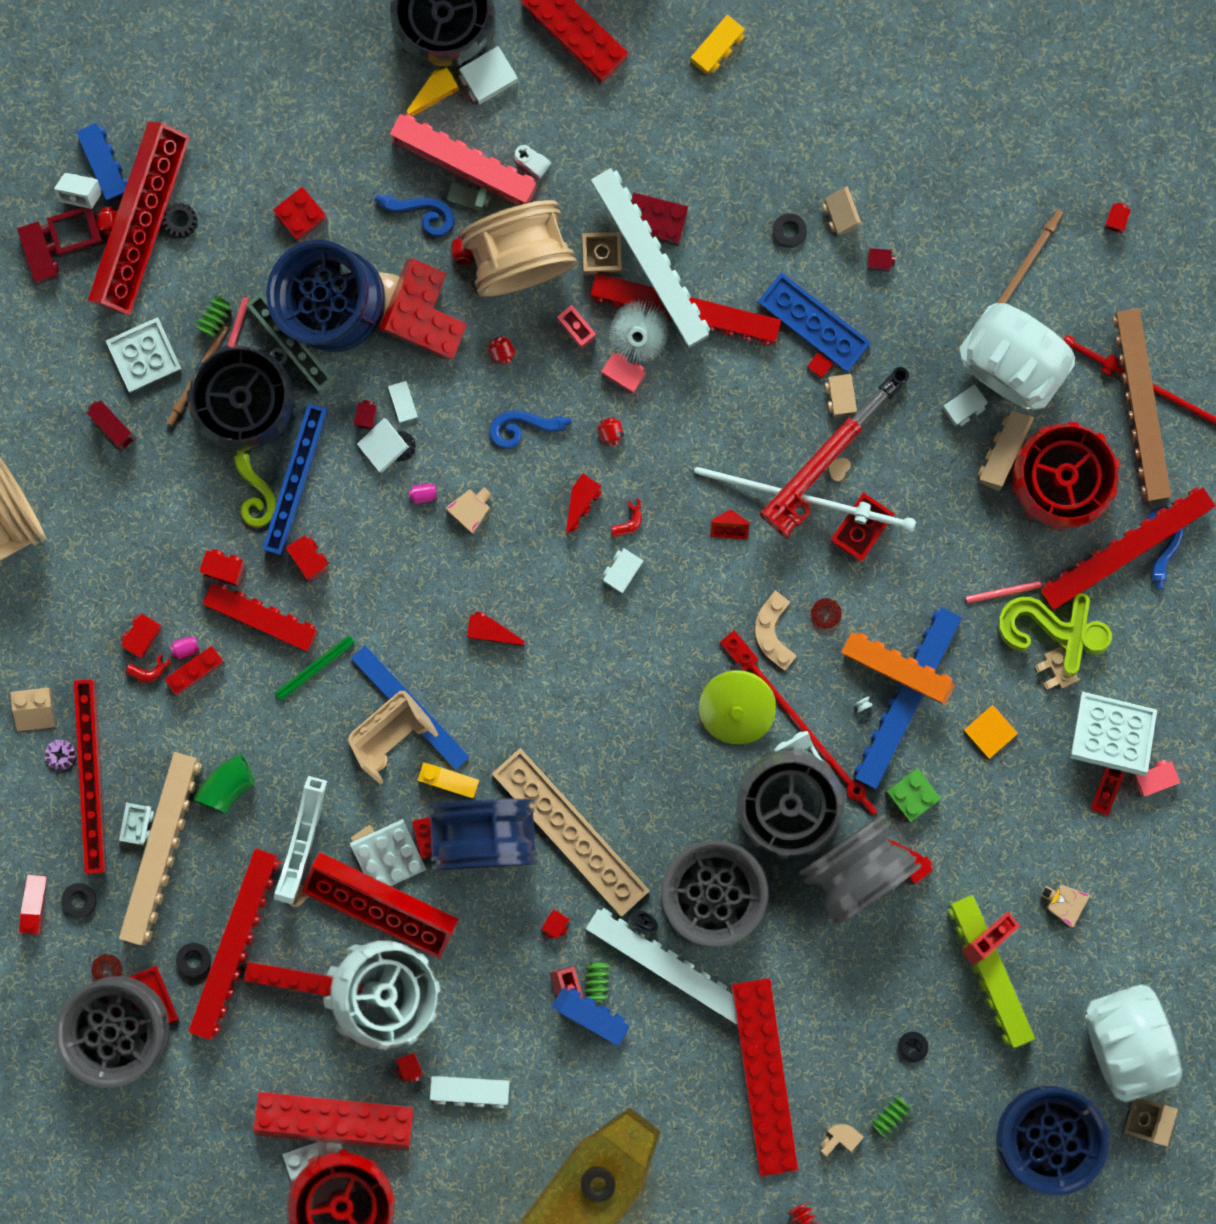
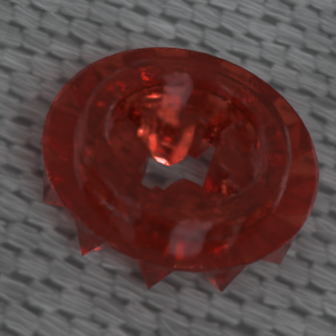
M820 599L815 602L811 609L812 621L820 628H833L841 619V608L832 599ZM827 605L828 612L834 615L828 616L826 622H824V615L818 612H823Z
M100 955L92 964L91 972L96 981L111 976L108 973L100 975L104 970L102 962L106 966L114 964L110 969L113 976H122V964L114 955Z

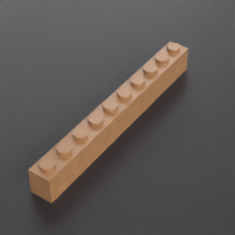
M1140 308L1118 311L1112 319L1114 328L1118 329L1116 344L1117 347H1121L1122 354L1119 355V362L1121 366H1124L1125 373H1122L1123 384H1127L1128 392H1125L1127 404L1130 403L1131 411H1128L1130 423L1133 422L1134 424L1132 438L1133 441L1137 442L1135 456L1136 460H1140L1141 466L1138 468V474L1144 483V486L1141 487L1142 497L1146 498V501L1170 498L1171 491Z

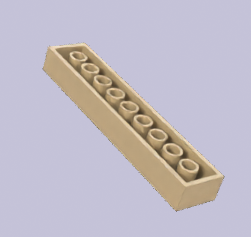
M177 752L173 754L119 936L121 940L138 945H146L147 942L150 943L153 931H150L158 918V913L156 912L157 905L162 904L164 894H161L162 888L167 886L169 880L167 871L168 868L173 866L175 857L172 856L173 851L178 849L180 843L178 834L180 830L183 831L186 822L183 817L185 812H189L191 806L189 797L191 793L194 794L197 785L194 780L196 775H199L201 772L202 764H200V760Z

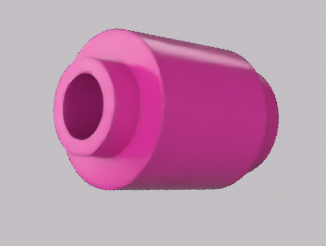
M425 483L412 486V490H409L410 501H414L415 505L433 502L434 499H437L435 484Z
M188 636L173 641V646H170L173 658L177 657L178 660L195 655V652L200 651L195 636L191 638Z

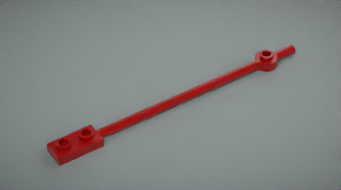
M735 630L732 631L719 643L734 661L741 665L743 671L749 668L753 674L763 679L769 685L776 702L801 732L807 731L809 733L813 746L846 784L847 796L853 801H860L867 811L874 815L877 809L865 796L866 788L864 784L851 780L756 666L755 662L759 660L738 633ZM855 787L860 789V793L858 795H855L853 793V789Z

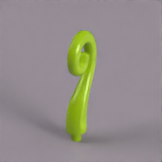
M237 451L234 461L238 472L248 483L262 493L267 505V510L263 517L253 518L249 514V508L256 506L259 511H262L264 504L261 499L256 497L246 499L241 506L242 519L253 528H263L271 523L277 504L276 498L265 481L252 470L249 454H245V451Z

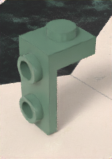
M452 183L447 201L483 212L484 207H488L491 196L488 195V189L480 187L479 191Z

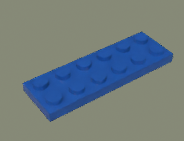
M782 272L757 302L847 373L871 344L867 338Z

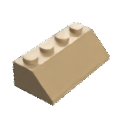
M1011 411L1010 415H1005L1001 423L1004 428L1002 432H997L993 440L996 445L994 449H989L985 457L988 462L985 467L981 466L977 474L980 477L979 483L998 492L1000 491L1034 417Z

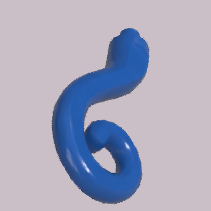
M377 194L374 200L380 203L379 207L392 213H403L424 207L440 211L444 215L445 221L439 229H434L430 226L431 220L439 219L438 213L430 211L422 218V229L429 236L443 237L449 234L454 227V214L450 207L441 200L423 197L401 201L387 194L384 197Z
M507 411L493 420L489 429V435L497 447L510 449L520 443L522 431L516 424H508L505 430L513 432L514 437L508 441L502 439L499 430L506 422L518 420L542 431L559 432L566 430L565 426L572 424L570 416L563 418L560 415L545 419L524 411Z
M1157 507L1150 512L1148 518L1152 520L1155 517H1157L1155 514L1156 512L1163 509L1164 507L1166 510H1168L1170 507ZM1184 528L1173 534L1171 541L1155 559L1151 577L1152 582H1156V589L1164 588L1163 581H1167V564L1182 541Z

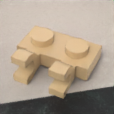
M1062 646L1044 654L1046 660L1034 666L1037 673L1050 667L1054 678L1043 683L1046 690L1058 684L1062 689L1079 680L1077 675L1074 677L1064 675L1065 651Z

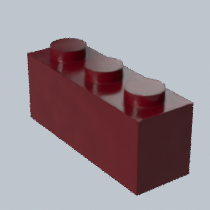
M37 221L17 228L34 282L39 285L59 278L57 272H60L57 261H53L52 254L54 252L51 243H47L46 237L48 233L45 225L42 226Z

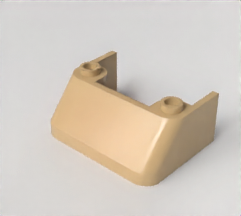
M400 691L349 735L348 742L361 767L381 785L383 780L378 772L385 768L387 764L386 753L413 730L417 734L429 731L435 737L438 736V733L429 717L406 691Z

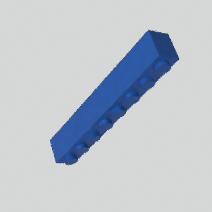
M308 403L262 548L265 552L283 557L328 414L326 408Z

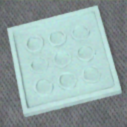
M1082 692L1070 758L1146 776L1157 710Z

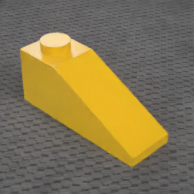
M442 67L438 68L432 73L433 75L429 77L408 108V115L414 116L459 91L458 85L447 67L444 69Z
M423 762L417 780L473 799L479 783L477 779Z

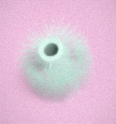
M646 301L643 310L641 302L640 312L636 310L637 306L633 310L629 308L623 317L620 316V320L615 321L620 323V325H613L617 327L615 329L620 330L616 335L621 336V338L617 337V342L623 345L621 349L627 347L621 354L625 352L626 355L629 350V356L634 346L633 362L637 352V361L639 357V362H641L642 358L639 356V351L643 353L642 357L651 349L653 350L652 353H654L653 348L659 347L658 345L662 344L661 342L664 340L662 338H665L663 336H667L663 334H668L662 333L664 332L661 329L663 327H659L663 326V319L656 318L658 313L653 315L659 308L655 310L654 307L650 313V307L645 317Z

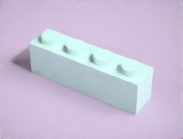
M432 1076L430 1100H434V1104L443 1105L446 1104V1101H454L453 1105L465 1106V1102H470L475 1107H484L486 1103L492 1104L493 1108H504V1105H508L510 1081Z

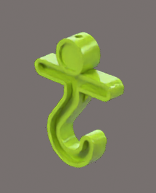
M1079 593L1075 596L1071 618L1068 623L1060 621L1040 600L1032 597H1019L1010 601L1003 608L998 621V631L1003 642L1011 649L1025 652L1030 646L1031 639L1027 634L1020 632L1016 628L1015 620L1020 616L1031 617L1054 641H1057L1065 649L1063 673L1067 677H1074L1080 667L1082 650L1092 656L1100 655L1108 649L1112 640L1111 630L1105 623L1092 621L1086 625L1090 598L1085 593Z

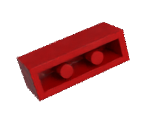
M210 646L165 678V681L175 695L179 696L225 662L216 649Z

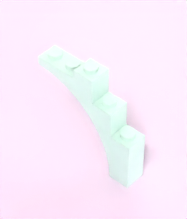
M310 776L307 778L294 833L275 891L274 900L293 904L298 888L301 886L308 856L313 845L315 829L321 814L327 784L326 780Z

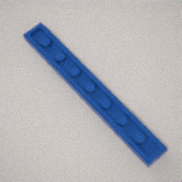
M366 646L362 647L351 658L389 699L400 691H406L431 720L438 736L435 737L429 731L421 734L455 770L470 758Z

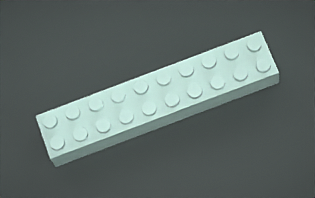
M610 168L591 179L595 190L687 346L690 348L709 337L708 332L710 328L705 320H700L698 316L700 311L695 303H690L689 298L691 297L686 287L681 288L679 284L681 279L676 270L671 271L669 267L671 262L666 253L661 254L659 250L661 245L658 239L651 237L650 232L652 231L646 220H641L640 216H642V213L637 204L633 205L631 203L632 196L627 187L623 188L621 186L622 179L617 170L613 172Z

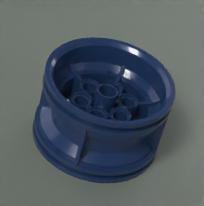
M309 240L287 250L274 265L266 290L270 315L280 330L297 341L326 352H344L364 343L376 331L385 309V288L376 268L364 257L335 242L327 240ZM342 264L351 272L343 275ZM320 265L315 276L307 274L313 268ZM329 273L328 280L324 282L325 274ZM342 282H344L345 287L342 290H340L339 286ZM313 283V289L308 292V286ZM297 292L304 297L301 299L298 307ZM344 301V307L342 309H339L340 303ZM313 302V308L308 311V305ZM328 311L329 316L324 320V313ZM318 322L320 331L313 330L308 326Z
M534 799L478 800L429 805V809L433 810V813L429 814V818H431L433 855L431 858L432 861H436V865L432 866V870L537 864V860H533V856L537 855L534 839V808H530V804H534Z
M1039 1086L1024 1091L1008 1104L1000 1117L997 1127V1149L1005 1168L1020 1183L1043 1194L1065 1195L1086 1187L1098 1176L1107 1159L1109 1134L1102 1114L1086 1097L1065 1088ZM1055 1103L1065 1105L1069 1109L1059 1114ZM1032 1109H1034L1033 1119L1024 1118ZM1047 1115L1053 1117V1123L1050 1126L1044 1124V1118ZM1065 1122H1070L1072 1129L1065 1133L1062 1130V1125ZM1083 1125L1086 1128L1087 1141L1078 1136V1132ZM1032 1128H1037L1039 1132L1038 1137L1035 1139H1031L1029 1136V1131ZM1050 1135L1056 1137L1052 1145L1050 1142H1047ZM1016 1139L1024 1143V1147L1019 1152ZM1069 1141H1073L1076 1145L1072 1152L1066 1150V1144ZM1037 1147L1042 1149V1155L1039 1158L1033 1156V1150ZM1054 1154H1059L1061 1157V1161L1057 1165L1051 1162ZM1068 1160L1080 1161L1075 1168L1068 1172ZM1043 1165L1047 1176L1035 1173L1032 1170Z

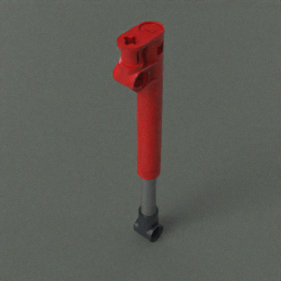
M904 367L895 368L863 408L853 418H848L760 512L762 519L783 538L788 539L790 537L789 533L795 527H798L810 513L809 505L800 497L851 444L856 436L862 432L861 427L887 399H891L904 386L909 378L907 369ZM895 374L902 375L903 381H898L895 378ZM796 508L803 509L805 514L799 516L795 511Z

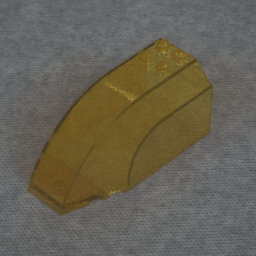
M629 1107L575 1146L517 1224H618L643 1189L661 1131ZM601 1166L607 1168L615 1177V1191L609 1199L603 1202L589 1200L581 1190V1178L592 1167ZM597 1177L591 1181L590 1185L593 1190L601 1191L605 1188L606 1182L604 1179Z

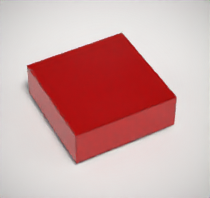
M818 352L807 365V368L822 379L834 363Z

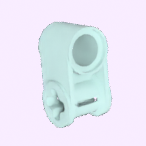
M526 145L519 146L515 151L516 163L539 179L542 178L551 165V162L546 157ZM520 153H527L526 157L520 158Z

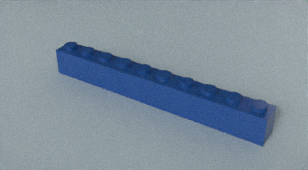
M943 607L939 611H934L930 619L933 623L930 628L926 627L922 635L925 639L922 645H917L913 653L916 655L915 660L919 662V666L925 667L927 665L935 670L937 669L962 617ZM900 683L896 687L899 689L897 695H892L888 706H890L888 713L884 712L880 718L879 723L882 725L879 731L875 729L871 736V740H873L871 747H866L862 754V757L865 758L862 765L858 763L853 772L856 775L855 780L874 790L877 788L923 696Z

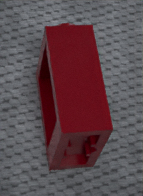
M81 207L47 218L46 230L48 235H52L54 242H51L53 252L57 253L59 257L104 244L96 224L93 208ZM85 214L92 239L62 248L54 223Z
M101 400L93 402L88 407L89 411L87 414L122 451L136 439Z

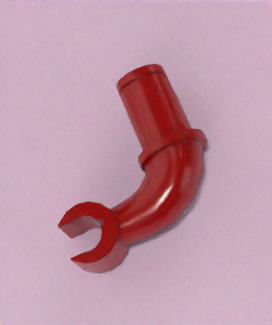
M638 497V504L635 507L631 505L630 499L628 501V507L632 511L631 520H628L627 523L611 526L613 537L626 534L632 535L641 526V501Z
M163 654L157 657V665L151 671L143 670L130 663L125 674L139 680L141 684L154 682L160 678L164 669L170 665V658H168L166 663H161Z

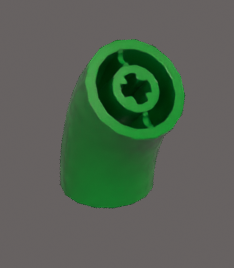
M239 753L217 767L203 782L193 800L209 809L227 815L233 803L247 790L255 787L252 771L243 754Z

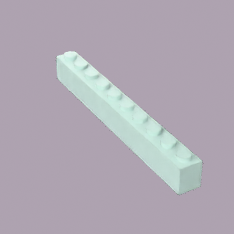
M603 908L602 911L599 909L596 911L586 927L588 931L737 1024L733 994L726 990L728 986L720 981L714 983L709 980L711 978L709 974L702 970L698 973L693 969L695 966L687 960L684 962L677 959L679 955L671 950L665 952L660 949L662 946L660 943L653 939L649 942L644 938L645 935L643 933L639 934L637 930H630L628 928L629 924L619 918L616 921L611 918L613 914Z

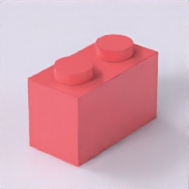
M572 305L557 316V321L581 349L596 338V333Z
M613 353L601 371V375L634 394L646 375V372L643 371L644 368L636 363L634 365L627 361L628 358L621 353Z
M1166 760L1155 763L1156 767L1148 769L1146 776L1134 775L1141 797L1180 783L1172 761L1167 763Z

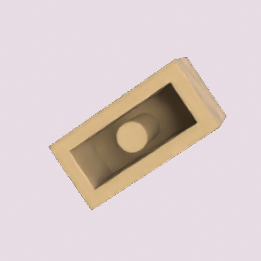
M852 375L829 377L828 382L825 383L826 394H830L831 401H828L829 413L833 412V417L856 414L857 408Z

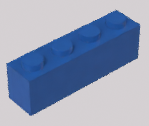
M96 122L76 131L107 202L111 203L122 198L128 181L126 177L122 179L120 174L123 171L119 161H114L112 156L115 154L111 143L107 144L105 138L108 136L104 127H99Z
M563 987L552 1008L619 1046L630 1028V1025L624 1022L626 1018L617 1013L614 1016L609 1014L611 1012L610 1009L603 1005L597 1007L595 1005L596 1001L588 996L583 999L580 997L582 993L572 987L570 990Z

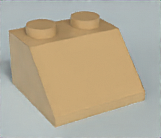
M848 186L824 199L825 204H822L825 215L829 214L830 216L829 226L832 233L835 232L837 236L859 228L861 221Z
M51 688L10 692L12 712L17 731L56 727Z
M1143 1098L1134 1099L1124 1134L1168 1146L1178 1109Z

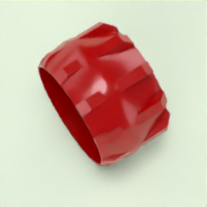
M1069 421L1068 423L1045 426L1025 441L1013 462V483L1011 488L1012 493L1017 494L1020 503L1027 511L1025 515L1030 520L1035 518L1046 525L1052 526V530L1062 531L1067 528L1086 526L1106 512L1118 492L1119 469L1121 467L1119 458L1115 457L1113 450L1106 442L1107 438L1101 432L1096 433L1087 427L1079 425V422ZM1055 449H1070L1084 457L1075 466L1064 463L1057 469L1039 464L1044 454ZM1087 460L1093 472V487L1087 499L1075 504L1072 485L1078 479L1077 468ZM1036 472L1051 476L1052 486L1058 491H1064L1067 505L1054 503L1041 492L1037 483ZM1061 473H1067L1070 477V480H1063L1061 477Z
M338 1149V1153L327 1154L319 1158L315 1155L307 1160L308 1165L299 1172L296 1179L292 1178L287 1200L289 1224H317L311 1215L331 1212L332 1216L336 1219H348L351 1224H359L351 1215L353 1204L349 1195L355 1180L367 1188L371 1197L370 1211L362 1224H393L395 1213L393 1189L387 1176L371 1158L366 1159L349 1153L348 1149ZM335 1177H348L344 1189L334 1190L328 1197V1203L310 1205L314 1192L322 1183ZM337 1203H346L343 1209H336Z

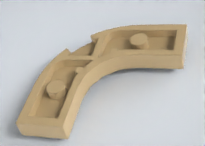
M775 590L757 616L755 634L757 643L765 656L785 671L797 655L781 644L776 637L775 623L790 601Z

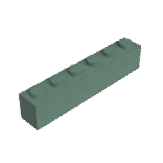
M261 292L246 304L248 309L320 395L335 383L334 379L303 342L289 337L275 324L268 309L267 299Z

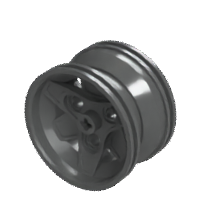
M885 813L860 828L798 872L800 876L804 874L806 877L803 880L805 884L820 885L824 889V906L828 912L827 916L829 919H835L833 922L834 926L842 923L874 902L921 867L919 863L915 865L914 861L916 858L911 856L908 850L895 844L892 845L888 840L892 823L890 821L885 822Z

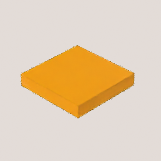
M993 705L963 730L988 759L1018 734Z

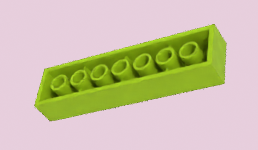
M973 895L948 904L950 908L947 909L951 920L955 919L957 926L955 930L958 937L963 938L965 942L962 945L963 949L987 929ZM997 949L973 966L970 963L973 972L978 973L981 979L978 980L982 992L986 991L988 998H986L988 1007L992 1010L994 1009L996 1016H993L997 1027L1002 1028L1004 1032L1001 1034L1005 1045L1015 1048L1034 1040V1034Z

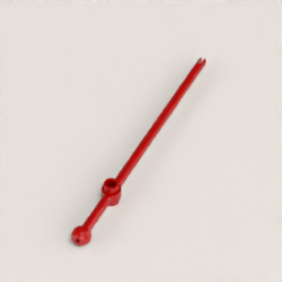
M1066 335L1063 341L1071 349L1103 365L1101 369L1103 373L1109 376L1112 375L1113 371L1120 375L1125 373L1124 368L1118 365V357L1110 354L1108 358H1105L1076 343L1073 336ZM1152 383L1154 393L1216 425V417Z

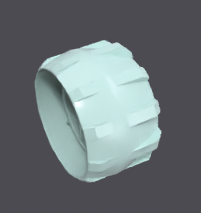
M1006 303L990 305L959 348L960 359L963 361L965 368L978 378L979 381L1003 398L1027 410L1044 409L1075 366V356L1072 349L1060 337L1032 316Z
M376 940V942L363 946L353 945L347 949L348 956L340 966H331L327 973L333 979L331 996L323 999L325 1008L333 1010L338 1022L335 1029L341 1035L349 1036L361 1045L376 1049L387 1050L388 1048H394L403 1044L410 1045L417 1041V1036L425 1030L429 1023H433L437 1015L435 1008L437 992L440 991L439 981H435L434 975L428 966V960L422 954L416 953L409 947L392 941ZM381 964H387L379 982H368L364 985L362 993H356L361 978L368 970ZM399 974L403 985V998L397 1010L394 1005L397 999V991L393 984ZM364 999L369 1004L382 1006L390 1020L381 1024L370 1023L359 1011L356 1000Z
M1138 985L1090 1001L1085 1016L1089 1036L1101 1072L1115 1098L1128 1102L1176 1086L1182 1074L1177 1049L1162 1007L1150 987Z

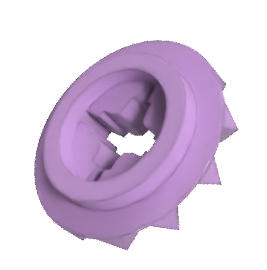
M55 740L48 744L45 750V760L55 770H65L75 761V749L66 740ZM62 746V753L68 757H61L58 762L57 756L52 754V752H59Z

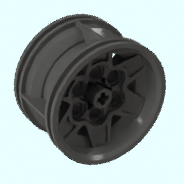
M712 840L692 845L674 859L667 869L662 882L661 899L668 921L684 938L704 946H725L743 939L759 924L766 909L768 888L762 868L750 853L733 843ZM709 858H722L725 860L718 867H715ZM690 867L692 879L681 880L684 872ZM705 870L711 873V879L707 882L703 881L700 877L702 871ZM723 872H727L731 876V880L727 884L720 881V875ZM742 872L747 878L749 887L738 883ZM693 886L700 889V895L696 898L689 894V890ZM713 888L714 891H719L717 899L709 897L710 889ZM731 890H736L739 894V898L736 901H731L728 898V893ZM679 901L690 905L686 915L682 912ZM700 904H705L708 907L706 915L698 913L697 908ZM719 906L727 908L728 913L725 917L718 916L717 908ZM747 908L744 915L738 921L735 909ZM709 921H713L718 930L703 929V927Z
M110 976L99 979L77 990L62 1006L55 1025V1043L58 1054L66 1068L74 1076L88 1084L99 1087H117L130 1083L150 1070L162 1057L170 1035L168 1012L158 994L148 985L137 979L125 976ZM111 995L108 1004L103 1003L98 998ZM133 1002H134L141 1010L133 1011V1009H132V1007H133ZM114 1007L121 1009L122 1014L120 1017L113 1015ZM95 1013L102 1014L103 1021L101 1023L95 1021ZM83 1014L88 1025L79 1030V1021ZM129 1020L134 1021L136 1024V1028L133 1031L127 1027ZM113 1027L117 1031L116 1035L114 1032L111 1033L110 1029H112ZM91 1032L98 1034L99 1039L97 1042L90 1039ZM148 1032L147 1042L145 1043L141 1035ZM125 1039L131 1042L129 1050L125 1049L122 1045ZM105 1045L112 1047V1055H107L104 1052ZM95 1049L97 1051V1061L93 1060L85 1050ZM121 1056L133 1061L127 1065L118 1066Z

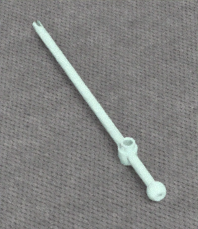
M700 467L694 469V473L700 476L777 495L782 489ZM805 494L800 497L809 504L855 515L854 521L859 524H866L868 519L902 527L907 533H911L915 529L916 521L914 519L906 518L903 520L871 512V505L865 502H860L859 507H852Z

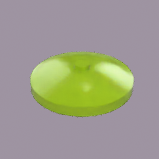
M734 670L721 673L706 684L700 696L699 715L704 727L715 738L726 743L747 744L754 742L768 732L775 719L776 700L771 688L763 679L750 672Z

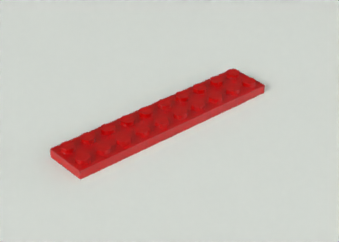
M764 978L731 984L759 1176L798 1170L771 979Z

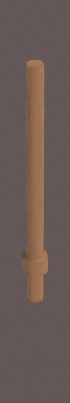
M1057 209L1052 219L1047 221L1043 233L997 303H1006L1050 234L1055 232L1056 225L1064 214L1061 210Z
M222 324L221 330L218 331L201 362L216 352L229 329L228 326ZM191 380L178 403L175 402L172 408L173 412L166 422L172 427L186 408L184 406L187 403V391L190 388Z

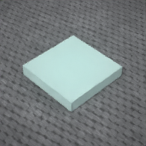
M385 418L357 443L381 473L408 448V445Z

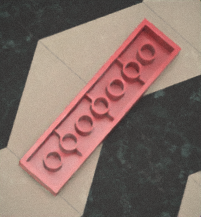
M408 114L405 116L399 115L390 132L393 143L484 189H488V191L517 206L530 203L533 199L537 186L536 182H534L535 179L526 174L522 176L517 173L518 171L511 166L506 168L500 165L501 162L493 157H490V159L484 157L483 152L475 148L473 150L467 148V145L460 140L455 142L449 139L450 136L442 131L439 133L433 131V127L426 123L421 125L415 122L416 119Z

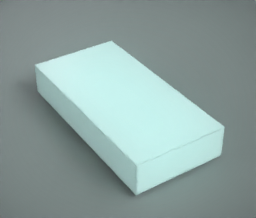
M404 381L388 386L399 423L418 418L407 382Z

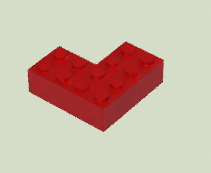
M414 258L407 259L379 330L444 359H453L467 323L433 309L447 273Z

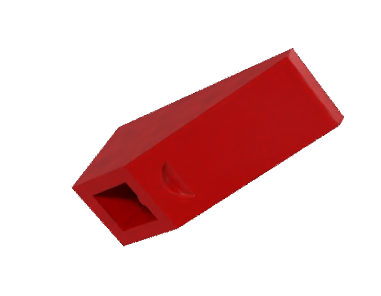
M582 473L572 487L566 528L568 535L571 531L574 533L580 525L579 519L582 516H587L591 510L589 505L593 500L596 502L603 493L600 491L602 486L584 473Z

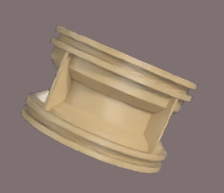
M545 200L512 207L482 218L465 227L459 233L463 248L471 250L478 268L475 285L478 288L479 296H499L526 289L554 279L577 265L574 251L568 248L566 242H563L557 224L562 215L556 201Z
M0 457L1 566V561L4 558L30 544L38 545V540L40 539L43 542L46 540V536L21 488Z

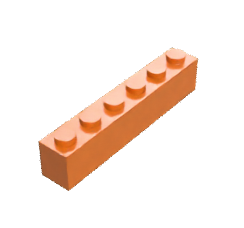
M851 632L841 651L845 657L944 706L946 705L956 686L952 682L951 677L943 673L940 676L935 673V669L927 665L921 667L918 665L919 662L911 657L905 659L901 657L902 653L895 649L889 651L884 648L885 645L875 640L873 643L869 641V637L863 633L858 632V634Z

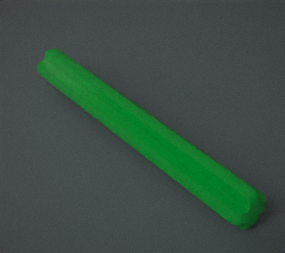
M351 636L345 637L277 690L275 695L279 700L286 698L353 646L355 641Z

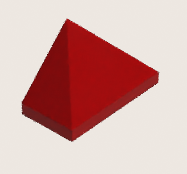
M728 510L711 520L710 537L748 539L750 522L733 510Z

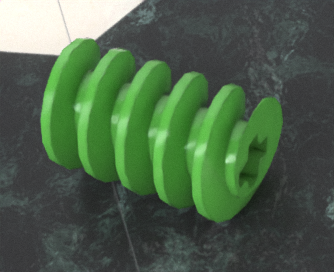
M214 294V297L217 301L210 300L212 307L206 306L205 308L208 314H201L204 320H197L200 326H194L202 333L212 337H216L213 330H221L217 324H224L221 318L229 317L226 311H233L229 306L230 303Z
M589 962L591 965L586 966L585 969L591 971V973L585 974V977L589 978L590 981L585 982L584 985L590 988L584 990V993L589 994L588 997L596 1002H604L602 1000L608 998V995L603 992L607 991L608 987L603 984L609 982L608 979L604 978V976L609 975V972L604 970V968L610 967V964Z
M893 1096L895 1103L887 1102L890 1107L889 1109L882 1107L884 1114L877 1113L878 1120L875 1118L871 1119L874 1128L885 1139H887L885 1132L892 1134L891 1126L898 1128L896 1121L903 1122L902 1115L908 1117L907 1110L913 1111L897 1096Z

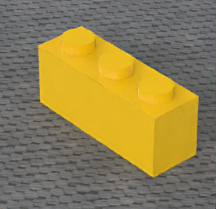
M726 15L691 56L690 62L707 76L711 72L714 74L720 67L719 62L722 58L727 59L733 50L731 48L735 43L738 45L744 39L745 29L729 15Z

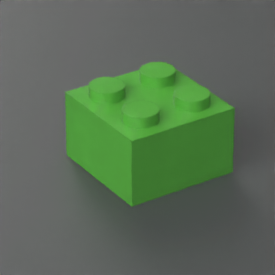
M918 768L886 791V794L908 822L913 821L941 799Z

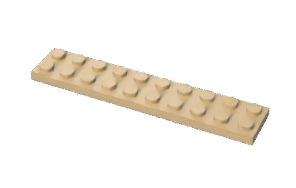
M521 748L492 773L514 799H534V804H530V808H534L533 820L621 917L650 891Z

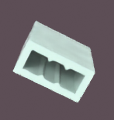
M499 46L459 69L461 75L458 77L464 86L467 84L470 89L468 92L473 102L477 100L479 105L518 83V77Z

